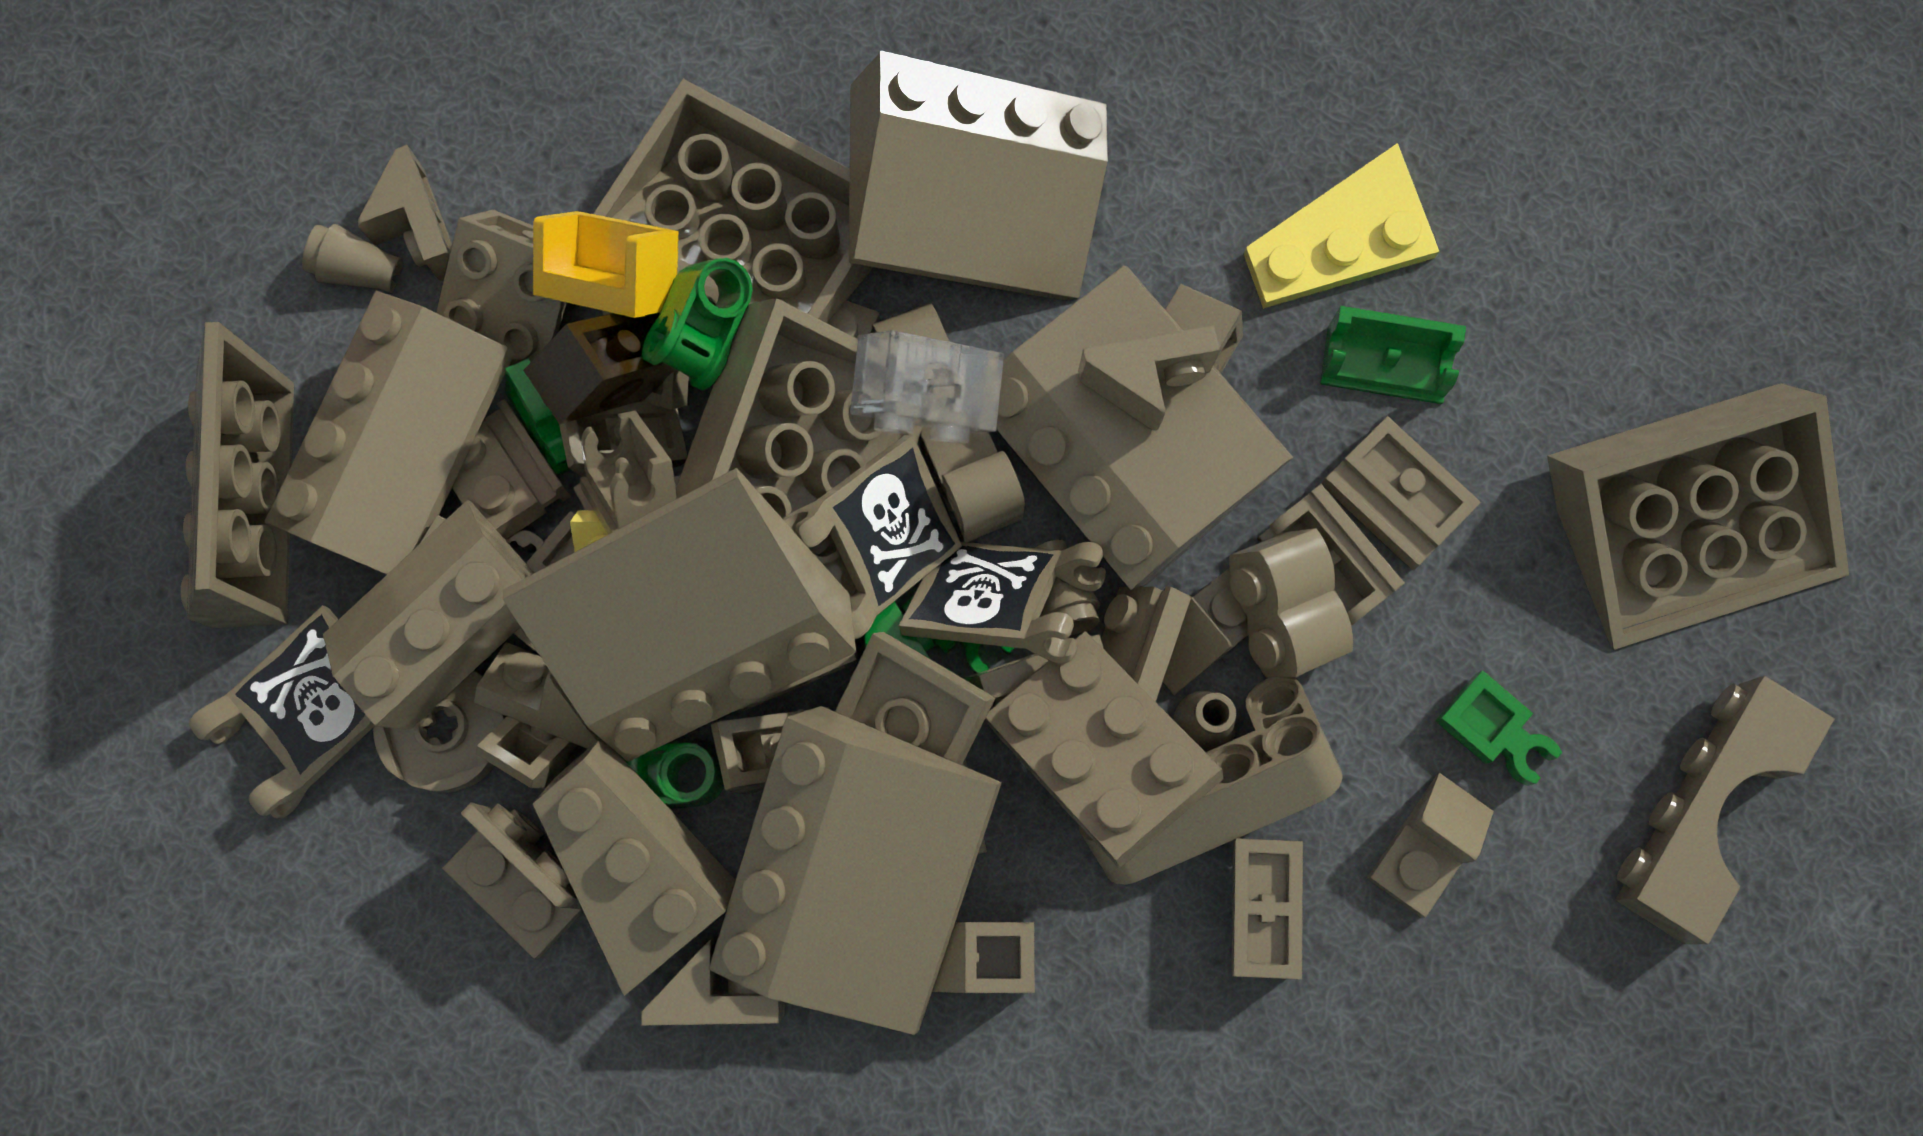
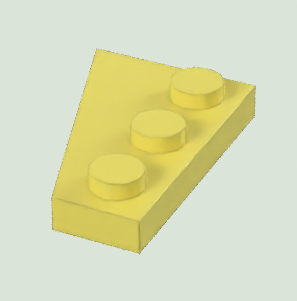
M1397 143L1246 247L1244 257L1264 309L1434 259L1439 253V249Z

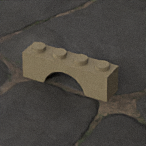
M1765 675L1740 683L1739 685L1731 684L1718 697L1711 711V715L1718 719L1707 740L1702 737L1689 748L1680 765V770L1687 773L1676 794L1672 792L1667 793L1655 806L1649 818V825L1655 828L1653 835L1644 850L1638 847L1627 856L1617 874V880L1624 885L1615 900L1683 944H1709L1740 889V885L1726 867L1718 845V819L1728 795L1737 785L1751 776L1781 779L1804 774L1835 720L1830 715Z

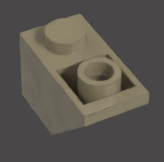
M955 922L932 992L1035 993L1034 922Z

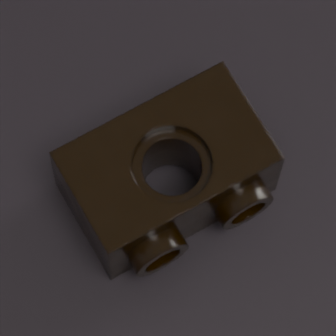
M612 313L566 324L523 370L560 425L644 400L675 370L662 362L652 365L643 360L642 357L643 345L647 334L660 313L636 318Z

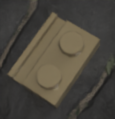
M503 399L497 403L500 409L484 418L452 488L462 504L467 500L472 502L498 533L507 540L546 514L545 507L560 498L564 502L571 496L511 406Z
M1388 416L1321 483L1330 494L1411 570H1415L1481 503Z
M1119 587L1116 597L1111 601L1105 613V629L1101 638L1103 649L1156 702L1191 596L1173 587H1165V590H1160L1156 587H1137L1132 590L1129 587Z

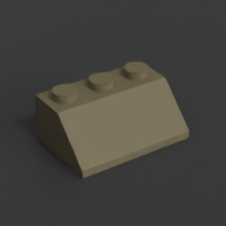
M467 500L323 633L333 677L375 726L410 730L521 627L503 601V589L534 574V572L475 505Z

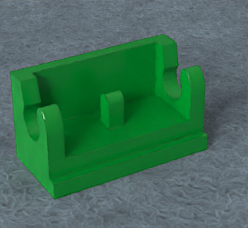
M1340 306L1327 329L1320 385L1443 404L1444 397L1454 387L1459 375V370L1452 369L1456 353L1460 351L1464 344L1466 326Z

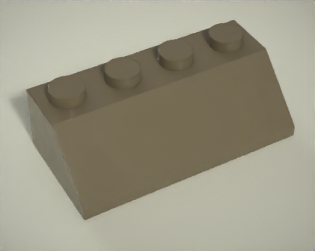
M376 290L264 522L388 574L421 543L437 514H440L505 375V368L509 366L515 352L423 306Z

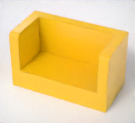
M579 211L538 216L533 222V295L633 318L659 313L677 275L679 231Z

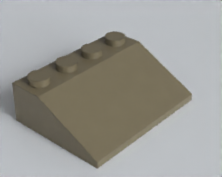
M880 51L852 82L850 87L849 263L1057 300L1079 299L1108 162L1106 104Z
M684 78L593 213L595 215L679 231L677 274L688 265L713 259L729 258L741 264L751 278L753 292L749 304L778 298L825 323L832 318L873 268L849 263L850 168ZM708 276L704 285L705 294L708 300L715 306L719 296L718 287L715 281Z
M1122 266L1011 352L968 396L1089 541L1097 543L1102 547L1105 560L1132 590L1151 582L1292 460L1293 456L1214 366L1210 372L1205 373L1203 379L1192 384L1168 386L1166 380L1159 381L1165 406V416L1157 431L1147 427L1081 383L1078 368L1083 348L1183 331L1127 266Z
M778 298L751 303L747 306L733 338L727 363L713 384L676 487L677 499L738 468L780 517L784 518L788 514L815 502L904 435H914L916 442H918L938 379ZM830 533L815 547H808L850 596L858 593Z
M220 322L205 323L196 368L195 391L190 393L188 399V413L194 426L193 451H190L186 458V476L192 487L191 512L186 514L183 523L184 539L189 548V571L181 583V600L187 611V619L210 628L288 624L290 533L264 521L292 465L294 382Z
M1780 383L1547 455L1557 512L1613 650L1849 575L1827 397L1825 395Z
M738 468L503 589V601L586 726L628 762L856 653L850 594Z
M822 706L786 717L709 970L769 999L915 1035L920 1030L1002 782Z

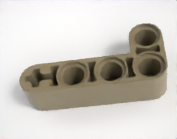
M928 302L872 324L873 332L881 351L938 379L918 440L925 456L930 455L937 474L935 480L948 510H953L961 530V533L958 534L962 542H969L1023 520L1025 500L1016 473L1004 451L997 452L979 408L968 396L971 390L932 303Z
M1271 677L1257 684L1249 692L1246 699V709L1255 731L1206 752L1222 768L1224 779L1120 869L1079 826L1081 835L1110 881L1123 885L1138 882L1235 840V838L1244 836L1322 802L1335 793L1343 779L1341 768L1303 687L1296 678Z

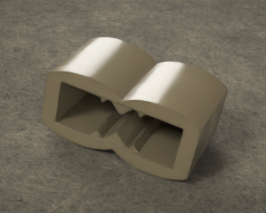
M1316 528L1286 532L1229 556L1231 591L1248 616L1249 651L1266 678L1297 677L1352 652L1353 633L1350 619L1343 602L1334 590L1335 573L1332 558L1323 537Z

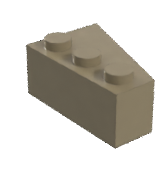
M601 738L558 774L533 802L537 815L624 996L726 911L736 880L625 760Z

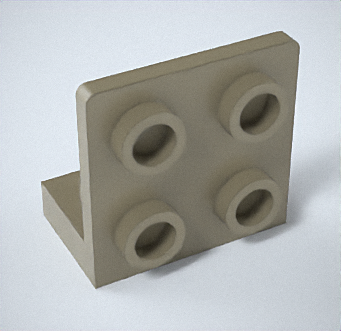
M496 210L460 217L436 313L513 350L515 353L509 366L528 358L532 362L559 332L566 302L533 295V225Z
M470 802L461 814L478 831L442 869L534 959H539L584 911L558 857L547 850L544 851L536 843L543 836V833L527 816L515 808L509 812L498 803L493 808Z

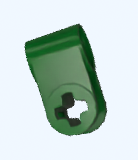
M719 258L688 265L680 270L673 280V285L660 315L647 334L642 350L643 360L652 365L662 362L689 376L690 384L702 391L715 383L727 363L731 343L745 310L751 301L753 292L752 282L746 269L735 260ZM708 276L715 281L718 287L719 296L715 306L708 300L705 294L704 285Z
M664 744L629 762L625 760L668 808L699 807L710 804L719 797L724 789L718 757L697 744ZM701 759L706 768L705 780L697 790L684 793L678 782L679 771L689 760Z

